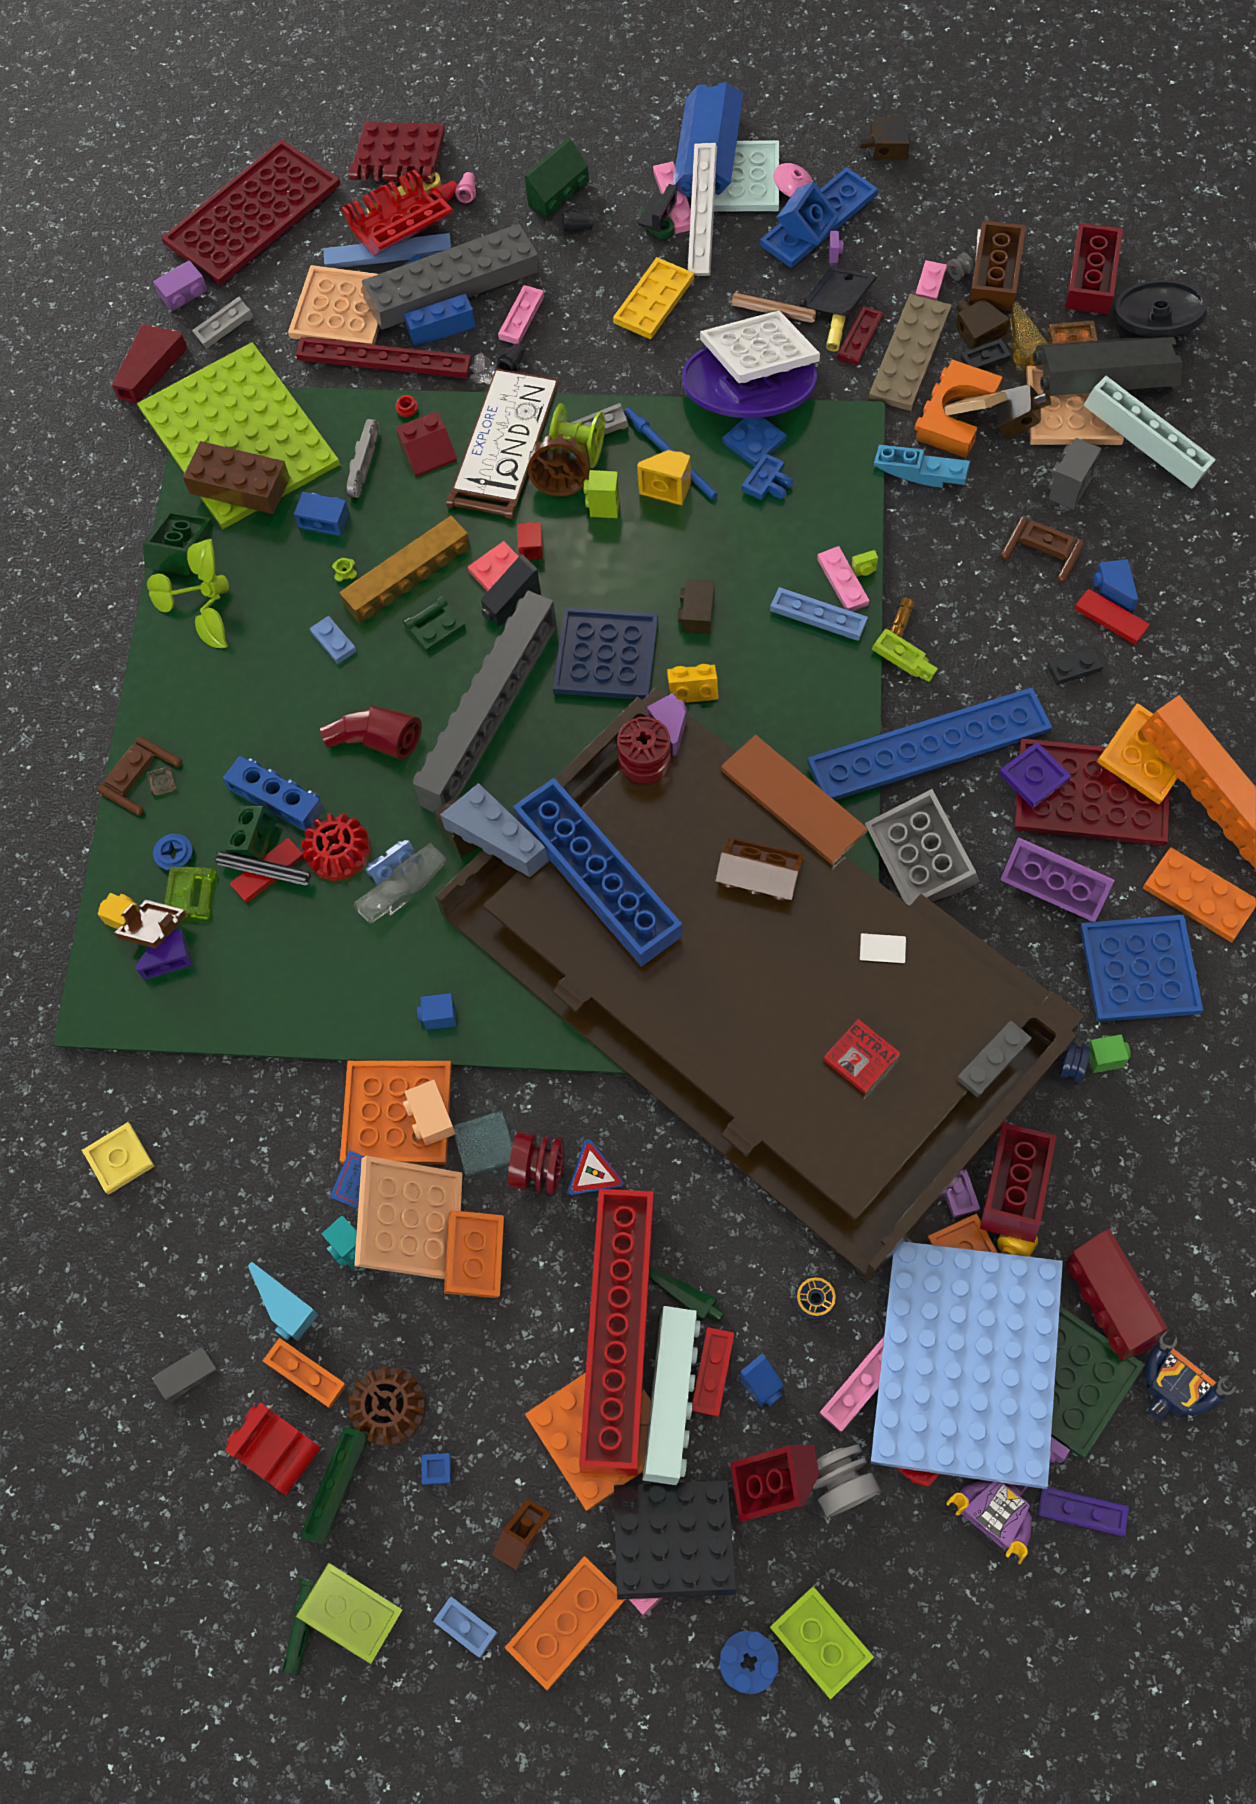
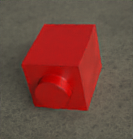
M527 522L525 524H518L519 555L523 554L528 560L543 559L541 523Z

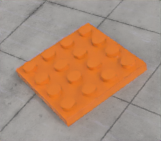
M347 1061L340 1163L344 1164L347 1154L351 1150L362 1156H372L416 1165H447L448 1137L428 1146L425 1145L423 1138L418 1140L412 1127L413 1124H416L414 1115L408 1116L403 1102L408 1100L404 1091L435 1080L449 1115L452 1075L451 1061Z
M584 1373L525 1415L581 1504L588 1512L614 1493V1485H626L643 1473L651 1400L643 1389L638 1476L581 1473L579 1459L586 1373Z

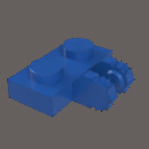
M764 453L743 483L742 491L760 500L764 498L768 491L772 496L783 499L787 493L782 487L790 489L794 483L791 477L781 473L785 462Z

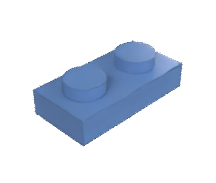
M329 616L309 628L311 634L337 665L357 652L352 642Z
M451 1596L433 1621L479 1658L483 1656L498 1634L497 1631Z

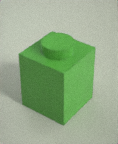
M1122 1034L1090 1040L1088 1044L1090 1047L1089 1061L1093 1073L1124 1068L1131 1056L1129 1045L1127 1042L1124 1043Z

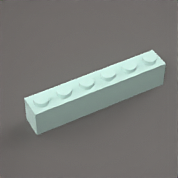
M1107 376L1093 388L1083 405L1191 489L1203 478L1216 460Z
M664 1306L660 1314L643 1481L677 1485L680 1477L685 1476L687 1460L682 1459L683 1448L688 1447L689 1431L685 1430V1422L690 1420L692 1403L688 1402V1392H693L695 1375H691L690 1372L691 1364H696L698 1348L693 1347L694 1337L698 1338L700 1331V1321L696 1320L697 1311Z

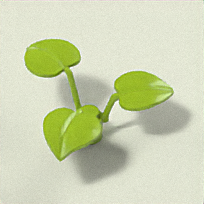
M207 539L191 545L187 552L189 567L193 573L198 574L199 580H203L201 585L171 590V582L168 577L163 574H154L149 577L147 588L152 603L161 612H169L173 609L174 598L172 595L201 590L203 595L212 597L200 609L201 615L195 618L196 630L206 644L215 648H226L228 644L225 640L222 619L216 610L208 607L220 599V594L228 592L229 583L225 576L215 575L212 539Z

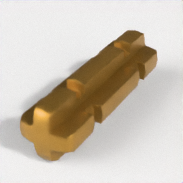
M906 597L900 603V608L890 630L901 638L914 606V601Z

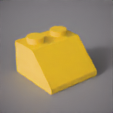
M667 450L638 463L639 494L683 505L691 485V462L689 455Z

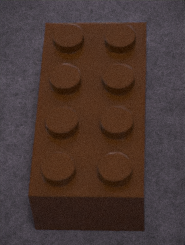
M982 220L969 301L971 305L980 300H986L997 310L1013 312L1026 225Z
M200 441L183 475V479L190 494L274 514L290 476L285 461Z

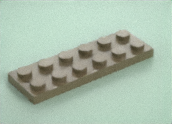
M909 294L870 390L868 400L881 401L890 406L908 411L912 410L949 317L951 304Z

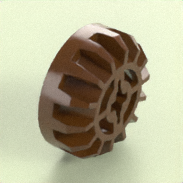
M558 435V438L553 440L551 436H547L544 442H537L534 445V450L529 453V478L537 489L548 495L568 496L574 494L584 487L585 479H589L590 457L586 454V447L583 444L577 445V440L573 437L568 441L564 440L563 435ZM551 447H552V448H554V447H563V449L558 448V449H555V450H552V449H550V448H551ZM568 449L573 451L576 460L570 458L567 452Z
M387 1366L382 1367L380 1370L367 1372L366 1377L356 1382L354 1385L355 1390L348 1400L350 1404V1413L348 1414L355 1430L368 1434L366 1440L379 1446H394L405 1442L417 1432L425 1416L426 1401L422 1388L411 1375L400 1368L394 1369ZM390 1384L397 1387V1389L391 1393L386 1390L380 1391L376 1386ZM399 1393H402L404 1399L401 1413V1404L396 1397ZM368 1394L373 1397V1411L369 1415L365 1408ZM379 1396L389 1403L394 1415L384 1409L382 1402L378 1398ZM377 1414L383 1420L392 1421L389 1423H377L372 1418Z

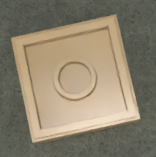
M1003 391L966 398L944 407L945 414L951 415L988 408L1006 401L1007 395Z

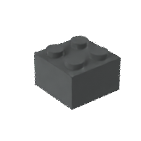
M1075 438L1071 446L1067 445L1062 454L1063 460L1061 462L1057 461L1052 470V475L1054 476L1048 485V489H1051L1049 499L1074 510L1094 476L1102 448L1079 438Z

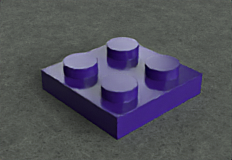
M1038 742L1001 768L999 775L1032 808L1070 781L1071 775Z

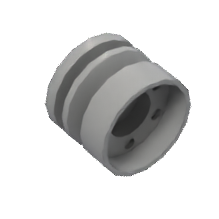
M859 1445L839 1448L817 1459L821 1478L816 1480L813 1489L827 1487L828 1492L818 1499L826 1518L853 1508L881 1492L873 1473L859 1476L857 1472L867 1463L866 1459L862 1458L854 1462L851 1460L862 1452Z

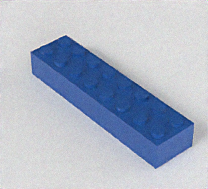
M555 778L513 806L515 818L545 846L548 859L641 967L683 937L682 923Z

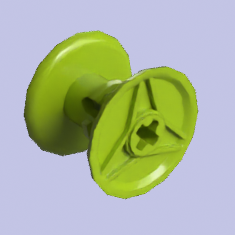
M559 403L553 414L549 436H551L552 440L557 439L558 435H563L564 440L568 441L571 437L575 438L577 445L583 444L586 447V454L590 457V468H594L598 462L603 445L605 414L603 411L598 412L593 419L591 427L584 426L579 421L578 424L567 422L566 407L564 404ZM551 447L550 449H552V450H555V449H558V448H561V449H562V447H554V448Z

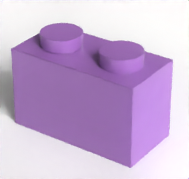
M190 261L153 281L158 296L171 312L208 291L203 276Z

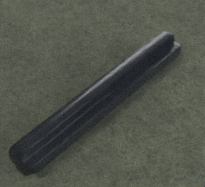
M218 851L215 857L216 864L301 885H308L311 879V874L307 870L225 851Z

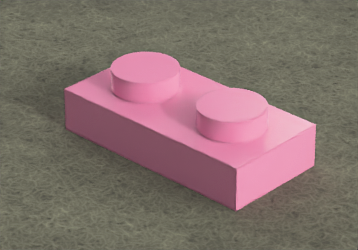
M925 261L915 295L937 301L947 265Z

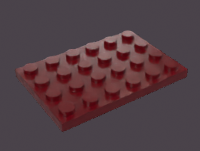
M1021 738L1019 755L1038 742L1071 775L1070 781L1034 808L1016 792L1014 830L1160 846L1167 845L1169 792L1163 801L1157 804L1096 761L1106 747Z

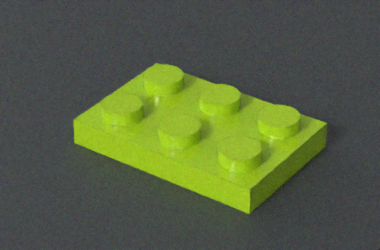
M328 1563L296 1617L371 1664L402 1609Z
M814 1586L770 1626V1629L829 1699H832L874 1658Z

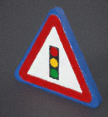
M590 1139L585 1140L567 1190L568 1194L574 1195L599 1191V1189L622 1187L624 1184L623 1180Z

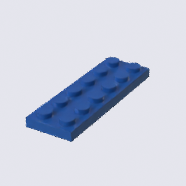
M847 167L820 189L839 214L820 243L830 236V231H836L878 195L877 187ZM781 223L760 239V246L790 268L795 266L818 246L790 235Z

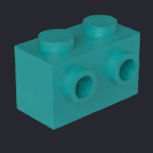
M341 1216L322 1233V1236L330 1245L326 1249L341 1267L347 1264L352 1270L357 1267L355 1266L357 1231Z

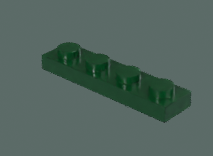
M344 1427L299 1537L323 1546L325 1539L330 1534L331 1524L336 1512L342 1504V1497L347 1485L353 1477L357 1460L364 1450L368 1434Z

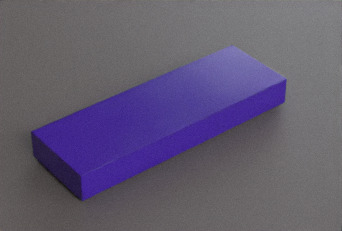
M1047 1487V1489L1041 1488L1037 1516L1124 1537L1129 1506Z

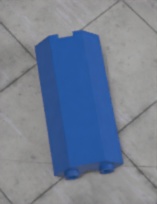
M727 82L718 83V86L706 87V84L697 85L686 98L672 185H676L677 191L687 197L692 196L694 144L716 143L715 194L720 195L731 183L743 93Z

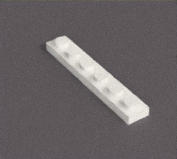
M716 143L694 144L688 271L693 272L694 276L711 275L717 160Z

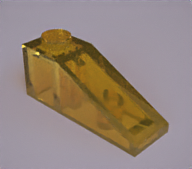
M1016 301L1013 303L1010 316L1013 359L1016 365L1020 366L1025 373L1027 366H1036L1033 363V353L1036 351V345H1046L1048 343Z

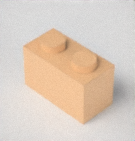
M435 1080L404 1091L408 1100L403 1103L408 1116L414 1115L416 1124H413L412 1127L418 1140L423 1138L425 1145L428 1146L456 1134Z

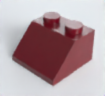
M437 411L395 427L399 444L416 477L457 461L446 427Z

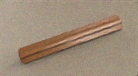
M734 293L732 297L733 306L764 313L780 311L786 318L814 323L816 318V310L741 293Z

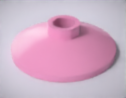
M792 163L779 165L773 175L778 189L789 197L793 195L797 188L813 182L806 170Z

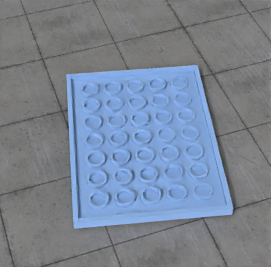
M904 1242L893 1254L871 1464L1047 1489L1063 1261Z

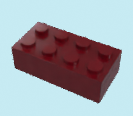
M1079 223L1073 250L1065 309L1109 315L1115 291L1123 228Z
M1008 1123L1002 1126L997 1142L980 1229L1035 1243L1041 1223L1057 1135Z

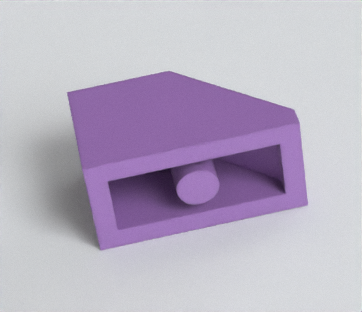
M673 693L647 706V717L659 720L667 727L670 734L671 754L675 756L678 753L686 726V713L688 711L682 700L678 701Z

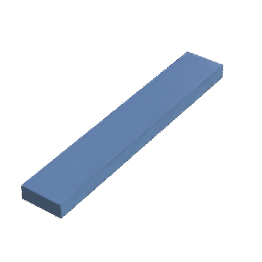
M450 233L408 238L376 256H373L363 244L323 248L324 265L328 268L353 267L410 260L417 254L425 258L450 249Z

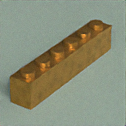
M449 516L339 592L343 606L359 623L371 618L382 607L388 606L395 598L408 592L418 582L427 579L431 573L440 567L446 566L454 557L463 554L470 547L468 533L452 516Z

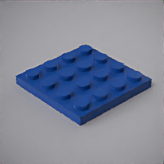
M1184 915L1081 923L1080 931L1097 1022L1195 1015L1203 1012Z

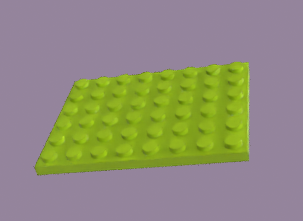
M253 342L137 403L140 411L183 473H185L200 441L285 461L290 479L282 497L340 465L337 456ZM201 497L222 529L257 511Z

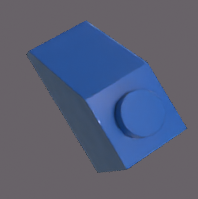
M1128 559L1099 563L1097 572L1093 575L1095 587L1099 588L1100 596L1128 612H1134L1138 596Z
M763 1354L740 1372V1382L761 1408L766 1404L771 1407L783 1396L780 1392L783 1390L784 1385Z

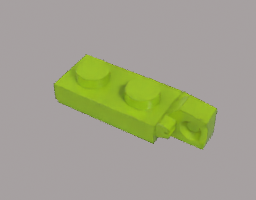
M888 629L883 631L872 647L873 651L909 674H913L915 677L919 676L930 682L938 669L928 662L929 660L925 657L926 653Z

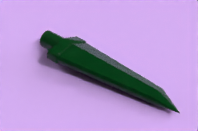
M650 1267L649 1276L651 1280L687 1309L697 1311V1318L704 1321L707 1315L715 1320L721 1321L725 1312L714 1306L717 1298Z

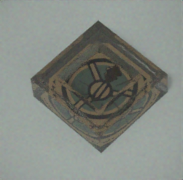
M170 766L146 772L150 792L153 797L177 790Z

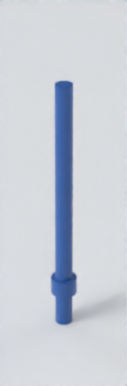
M630 407L624 411L625 416L634 423V428L638 432L644 433L662 452L667 450L674 451L649 426L650 423L644 417L638 416ZM691 467V480L711 500H714L718 493Z

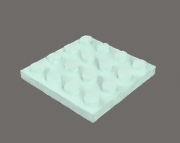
M737 141L731 183L720 195L715 194L714 211H779V189L773 177L774 171L779 166V141Z

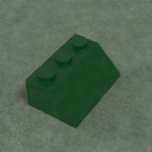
M567 138L524 175L528 206L547 219L589 182L588 165L571 139Z

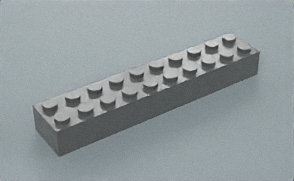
M527 591L524 598L519 599L514 615L507 619L505 630L502 635L497 636L492 652L485 656L482 664L483 667L479 674L476 673L474 675L469 691L462 695L460 706L456 712L450 715L445 731L439 734L436 742L437 745L433 751L427 754L424 767L414 776L413 785L420 807L434 812L452 799L458 798L557 627L553 600L531 591Z

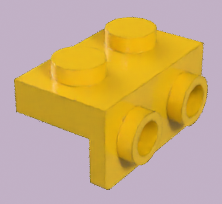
M700 664L696 667L677 666L673 669H667L670 694L673 693L678 701L682 700L684 703L718 699L715 665Z

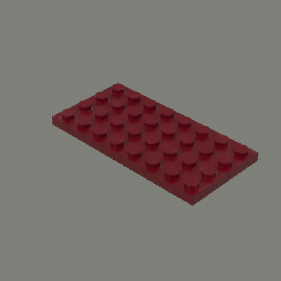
M281 139L167 232L161 239L164 245L186 261H190L198 270L221 286L341 185L340 180Z

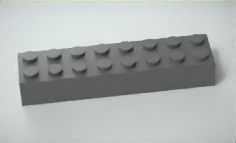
M516 224L362 280L363 297L381 330L404 322L405 313L462 294H466L467 298L537 273L538 253L521 225Z

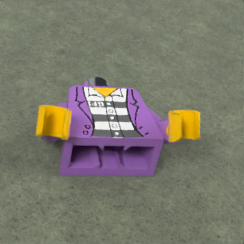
M981 1480L965 1486L946 1502L947 1505L955 1503L958 1506L959 1510L955 1513L957 1516L962 1514L1004 1550L1009 1548L1006 1552V1557L1009 1558L1011 1553H1015L1019 1557L1018 1564L1022 1563L1028 1553L1027 1545L1031 1537L1032 1517L1028 1512L1030 1505L1021 1498V1495L1028 1486L1005 1485L1000 1482Z

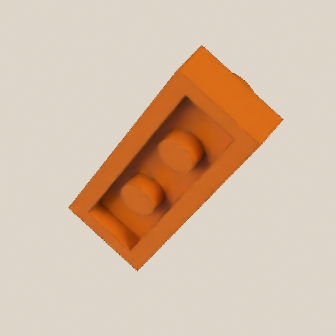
M280 1338L263 1360L268 1366L330 1409L347 1386L344 1382Z

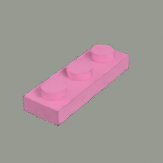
M526 285L522 287L498 333L500 340L520 344L544 298L543 290Z
M838 546L819 553L817 560L844 609L853 612L869 606V599L840 547Z

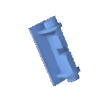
M408 840L398 841V844L386 851L387 856L383 857L381 855L373 862L367 864L368 867L365 870L370 877H373L378 887L418 859Z

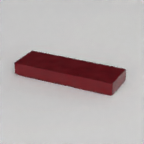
M865 306L862 307L838 353L837 359L856 366L859 365L883 319V312Z

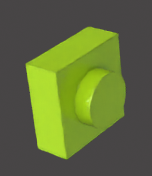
M875 550L852 557L851 569L856 577L866 576L876 571L878 556Z

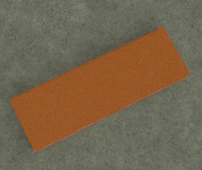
M757 735L753 736L721 766V771L831 865L836 863L867 833L868 828Z

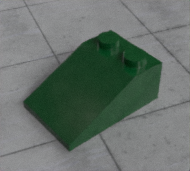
M168 510L143 542L145 568H151L155 571L172 572L177 575H190L192 571L187 559L188 549L191 545L206 540L212 518Z

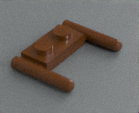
M1021 517L1000 556L1003 560H1008L1020 540L1022 544L1059 559H1066L1057 577L1058 582L1065 583L1085 542L1074 540L1075 537L1033 520L1029 522L1027 518Z
M140 736L137 738L136 744L129 748L104 779V784L98 787L97 792L140 816L143 814L144 808L123 795H127L154 761V756L175 767L181 766L182 760Z

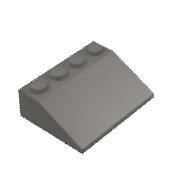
M932 789L865 823L904 902L909 906L920 894L930 901H935L957 894L980 882L973 865Z

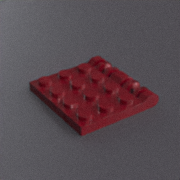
M364 122L354 161L349 169L350 180H360L362 178L363 181H367L370 172H373L375 181H380L382 173L384 181H399L401 175L406 177V173L415 170L421 176V179L423 178V182H433L446 132L445 125L435 123Z

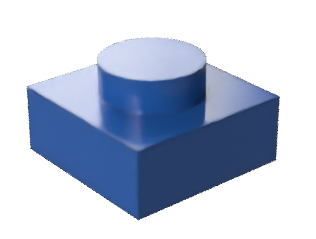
M450 1453L421 1455L423 1486L451 1484Z

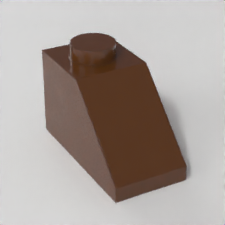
M527 1498L503 1528L492 1555L517 1570L531 1551L550 1518L551 1512Z

